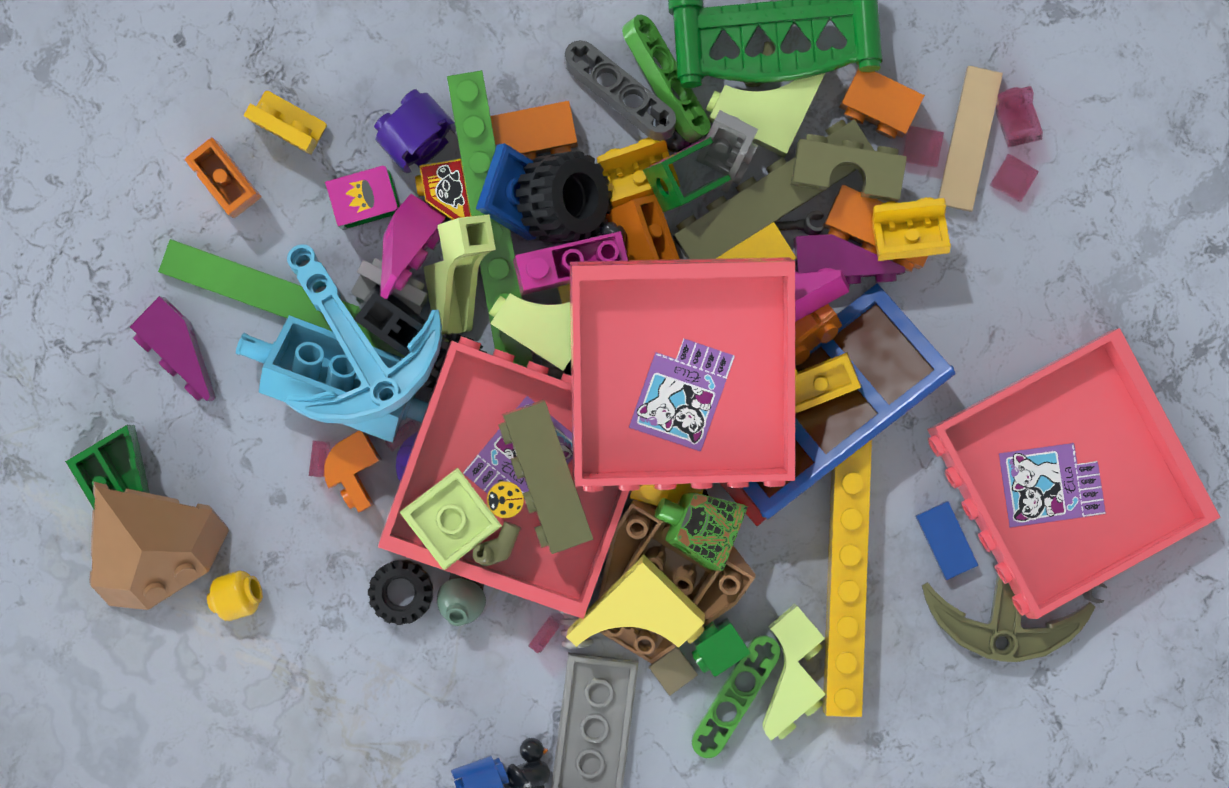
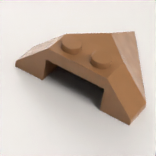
M94 482L95 507L92 510V571H90V585L109 606L149 610L209 572L229 529L209 505L198 503L194 507L180 504L179 500L131 489L121 492L108 489L107 484Z

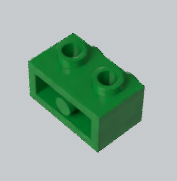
M728 617L717 625L712 621L705 626L702 634L693 642L696 649L691 652L702 672L706 673L710 670L714 677L751 654Z

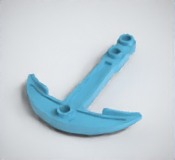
M308 245L293 247L287 255V262L292 271L297 275L298 281L316 310L324 315L360 379L361 385L340 396H337L334 391L311 396H288L285 403L308 418L323 423L338 424L365 422L381 418L397 410L408 402L428 380L440 353L442 323L439 310H431L423 328L410 341L407 346L410 353L393 367L388 368L341 301L340 292L322 263L318 262L313 249ZM303 261H309L305 266L299 267ZM319 287H326L323 291L316 293ZM385 394H393V396L390 399L382 401V398Z

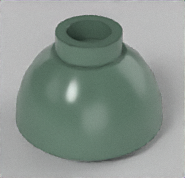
M462 578L451 579L439 588L437 606L440 614L450 624L454 626L466 625L474 622L483 613L486 606V596L480 586L470 580Z

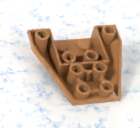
M633 500L619 520L612 538L598 599L633 564L645 555L705 614L703 627L734 607L756 576L734 545L724 570L711 571L665 540L670 524L655 518L656 505ZM617 627L600 632L651 664L677 647L671 641L655 632L636 627Z

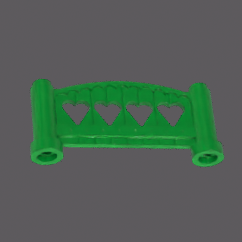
M668 0V11L673 15L677 78L683 88L701 86L702 79L706 76L740 82H783L824 74L851 63L859 65V71L874 72L880 70V63L883 62L878 0H780L704 7L703 0ZM829 21L835 25L846 39L847 44L844 48L836 49L831 46L828 50H820L817 47L816 43ZM793 24L800 29L811 43V48L807 52H799L796 49L793 53L787 54L781 50V45ZM760 27L776 49L773 54L768 56L760 52L757 56L750 57L745 53V49L757 28ZM724 30L739 48L740 53L734 59L724 56L720 60H714L710 57V51Z

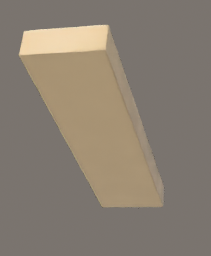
M969 65L966 68L938 198L945 199L946 207L969 212L973 211L1003 73Z

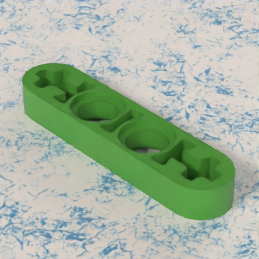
M645 15L635 16L623 26V37L657 97L675 112V128L685 141L694 143L709 133L711 126L708 116L693 90L681 87V83L677 78L676 61L655 24ZM653 57H654L655 59H657V61L660 63L662 69H660V68L657 66V64L655 63ZM671 88H672L673 90H675V92L678 94V97H679L680 100H678V99L674 96V94L672 93Z
M759 635L753 638L747 646L751 654L737 662L692 735V747L700 757L713 758L722 751L778 662L780 647L772 637ZM766 642L771 643L770 651L773 653V656L770 659L764 657L761 660L759 667L765 668V670L760 675L754 667L744 663L747 658L754 663L758 657V652L755 650L756 645L764 646ZM741 672H750L755 677V685L749 691H741L735 685L736 676ZM722 702H731L736 706L737 713L730 721H722L716 715V709ZM711 718L718 726L726 728L727 731L725 734H722L719 730L716 732L713 738L717 744L715 748L707 747L706 750H702V743L698 738L701 734L708 736L713 729L712 725L706 724Z

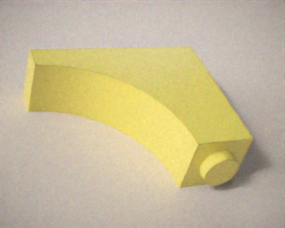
M643 555L587 609L584 619L578 618L568 628L566 638L577 647L584 640L601 631L617 627H636L655 632L679 648L685 641L691 644L702 634L705 629L702 626L705 622V614L661 570Z

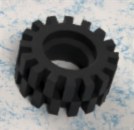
M395 560L385 564L375 572V575L369 582L368 596L370 598V607H373L378 617L383 618L384 622L389 624L403 625L415 622L427 612L433 600L434 588L429 574L422 569V566L414 564L409 560ZM395 579H406L413 585L415 594L413 600L408 605L397 606L389 600L387 589L389 584Z

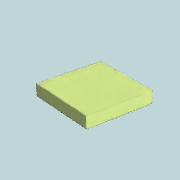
M458 468L400 511V514L443 570L447 569L502 527Z

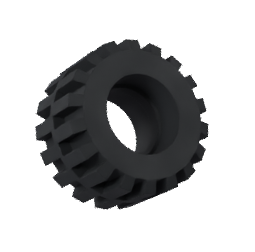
M570 151L539 156L533 159V163L526 165L524 168L526 174L520 175L518 180L521 184L520 189H516V197H519L520 202L517 205V210L522 212L523 218L521 221L524 226L530 227L529 233L533 237L539 236V241L555 244L589 239L591 236H596L600 233L599 227H603L608 220L605 216L611 212L612 206L609 205V199H612V192L608 191L607 185L610 183L608 176H603L604 169L600 163L595 164V158L590 155H584V152ZM563 190L566 197V205H564Z

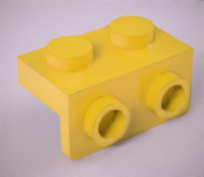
M647 137L636 144L621 149H611L596 158L597 163H600L604 169L603 176H608L610 182L607 186L608 191L612 192V199H610L612 208L633 199L654 194L643 170L670 156L665 140L657 141ZM672 163L668 166L680 187L679 179ZM660 178L664 191H668L665 182Z
M925 197L917 201L902 203L889 201L874 206L872 228L878 261L950 253L951 244L945 218V199Z

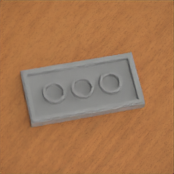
M568 652L551 788H623L639 661Z

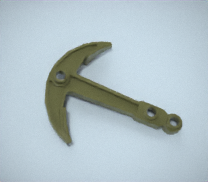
M997 574L990 620L988 623H982L965 618L966 613L946 602L928 582L922 585L924 598L937 624L957 644L985 658L1002 662H1020L1044 657L1070 642L1083 629L1095 609V606L1089 602L1067 616L1045 622L1046 627L1022 628V615L1017 611L1012 601V597L1015 594L1009 583H1003ZM1003 636L1007 639L1008 644L1006 648L999 650L995 642L999 637Z

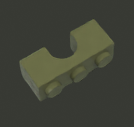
M807 134L806 139H799L797 142L790 185L826 191L829 187L833 169L846 165L855 168L862 177L861 197L895 202L900 200L907 156L898 155L899 149L878 146L877 151L863 149V143L843 140L842 145L827 143V137Z

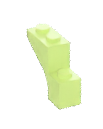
M490 214L457 218L438 225L444 261L423 268L430 308L440 312L442 335L465 333L473 328L479 265L486 254L496 250Z
M795 603L768 626L779 640L784 656L783 668L762 722L763 730L771 741L777 736L781 740L796 728L794 721L804 713L808 717L823 705L821 698L826 695L798 662L803 657L806 661L814 657L823 648L820 642L825 638Z

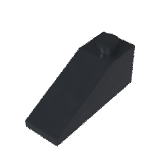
M376 283L356 310L354 320L406 357L410 353L407 348L408 344L423 328L426 321L394 295L390 294L387 299L381 297V286ZM443 335L440 353L430 373L436 379L450 345V341Z

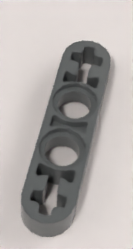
M579 40L568 45L565 50V67L571 75L649 138L662 141L667 140L675 132L676 116L675 112L667 104L591 43ZM584 54L587 55V63L583 60H579L577 63L574 62V55L582 57ZM589 66L593 68L591 74H589ZM603 73H610L616 77L617 81L612 86L607 87L600 85L597 82V78ZM635 94L643 99V103L639 107L630 108L624 104L623 100L626 96ZM651 106V113L649 114L647 111ZM654 118L658 121L663 118L666 119V126L659 124L657 127L653 126Z

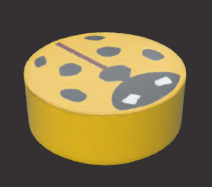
M500 481L489 489L487 504L494 515L500 518H510L518 514L522 509L524 497L521 489L516 484L509 481Z

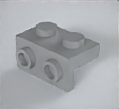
M719 110L706 139L711 137L713 143L701 148L696 161L724 175H730L731 180L724 183L721 188L722 191L727 193L732 182L740 184L758 145L752 143L758 129L735 116Z
M374 258L372 264L365 260L362 261L357 270L360 276L351 291L354 296L364 300L376 283L381 286L382 261ZM410 277L401 291L395 288L391 293L418 315H420L429 298L428 294L422 291L425 284Z

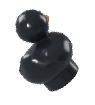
M528 738L521 743L520 755L527 763L517 766L510 764L508 766L506 774L509 783L507 784L511 788H545L544 784L549 779L550 770L548 765L540 759L547 753L548 749L543 747L540 740Z

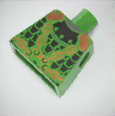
M685 493L682 495L679 504L663 498L656 508L655 518L670 524L665 539L669 544L711 571H723L748 507L743 504L698 493Z

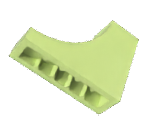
M825 73L794 80L780 88L767 91H744L725 85L721 93L714 91L706 110L712 112L709 121L711 123L714 122L719 110L735 116L758 129L752 141L753 143L785 157Z
M511 293L507 299L500 296L489 312L494 317L490 324L564 371L571 360L570 302L557 305H543L525 301Z

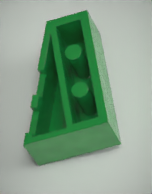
M125 425L65 461L93 509L95 507L94 482L107 484L108 489L121 492L131 489L150 493L135 425Z

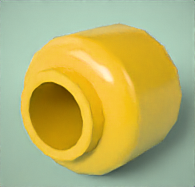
M239 570L228 573L212 581L210 593L207 594V604L209 609L213 613H217L224 621H233L252 615L257 611L259 603L263 598L262 588L258 579L245 571Z

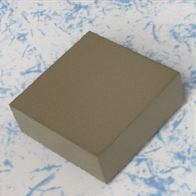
M675 647L648 666L669 696L698 676L695 669L678 647Z

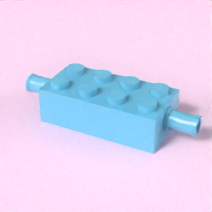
M290 315L276 342L273 344L243 333L236 348L235 354L264 364L258 392L285 402L288 396H311L327 391H334L337 396H340L361 385L360 379L332 331ZM373 347L388 368L393 367L403 359ZM385 394L382 398V401L390 399L393 396V394ZM414 394L404 405L381 418L344 425L393 443L403 420L406 421L407 418L422 423L428 402L415 398L416 394Z

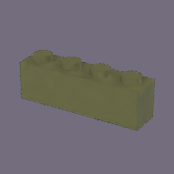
M540 400L503 413L504 422L498 424L505 445L512 443L517 457L510 460L517 479L523 477L525 479L528 491L522 494L529 514L537 513L540 526L534 527L541 548L548 546L551 554L594 540L546 402Z

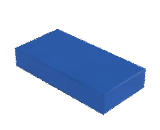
M945 501L915 515L945 580H949L978 566L949 501Z

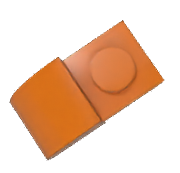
M359 430L338 442L329 452L324 465V477L328 488H333L342 483L344 489L340 493L349 509L356 507L358 513L374 505L358 473L382 460L367 433Z

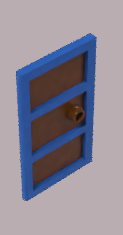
M878 283L837 314L842 324L838 329L837 335L827 343L818 344L810 351L806 361L795 366L797 372L848 352L861 383V388L795 414V481H785V486L781 487L764 486L763 482H749V486L743 488L761 511V516L767 520L956 374L954 367L948 364Z

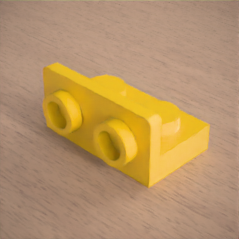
M270 91L263 93L257 106L250 103L243 115L252 123L312 155L327 128V124L324 121Z

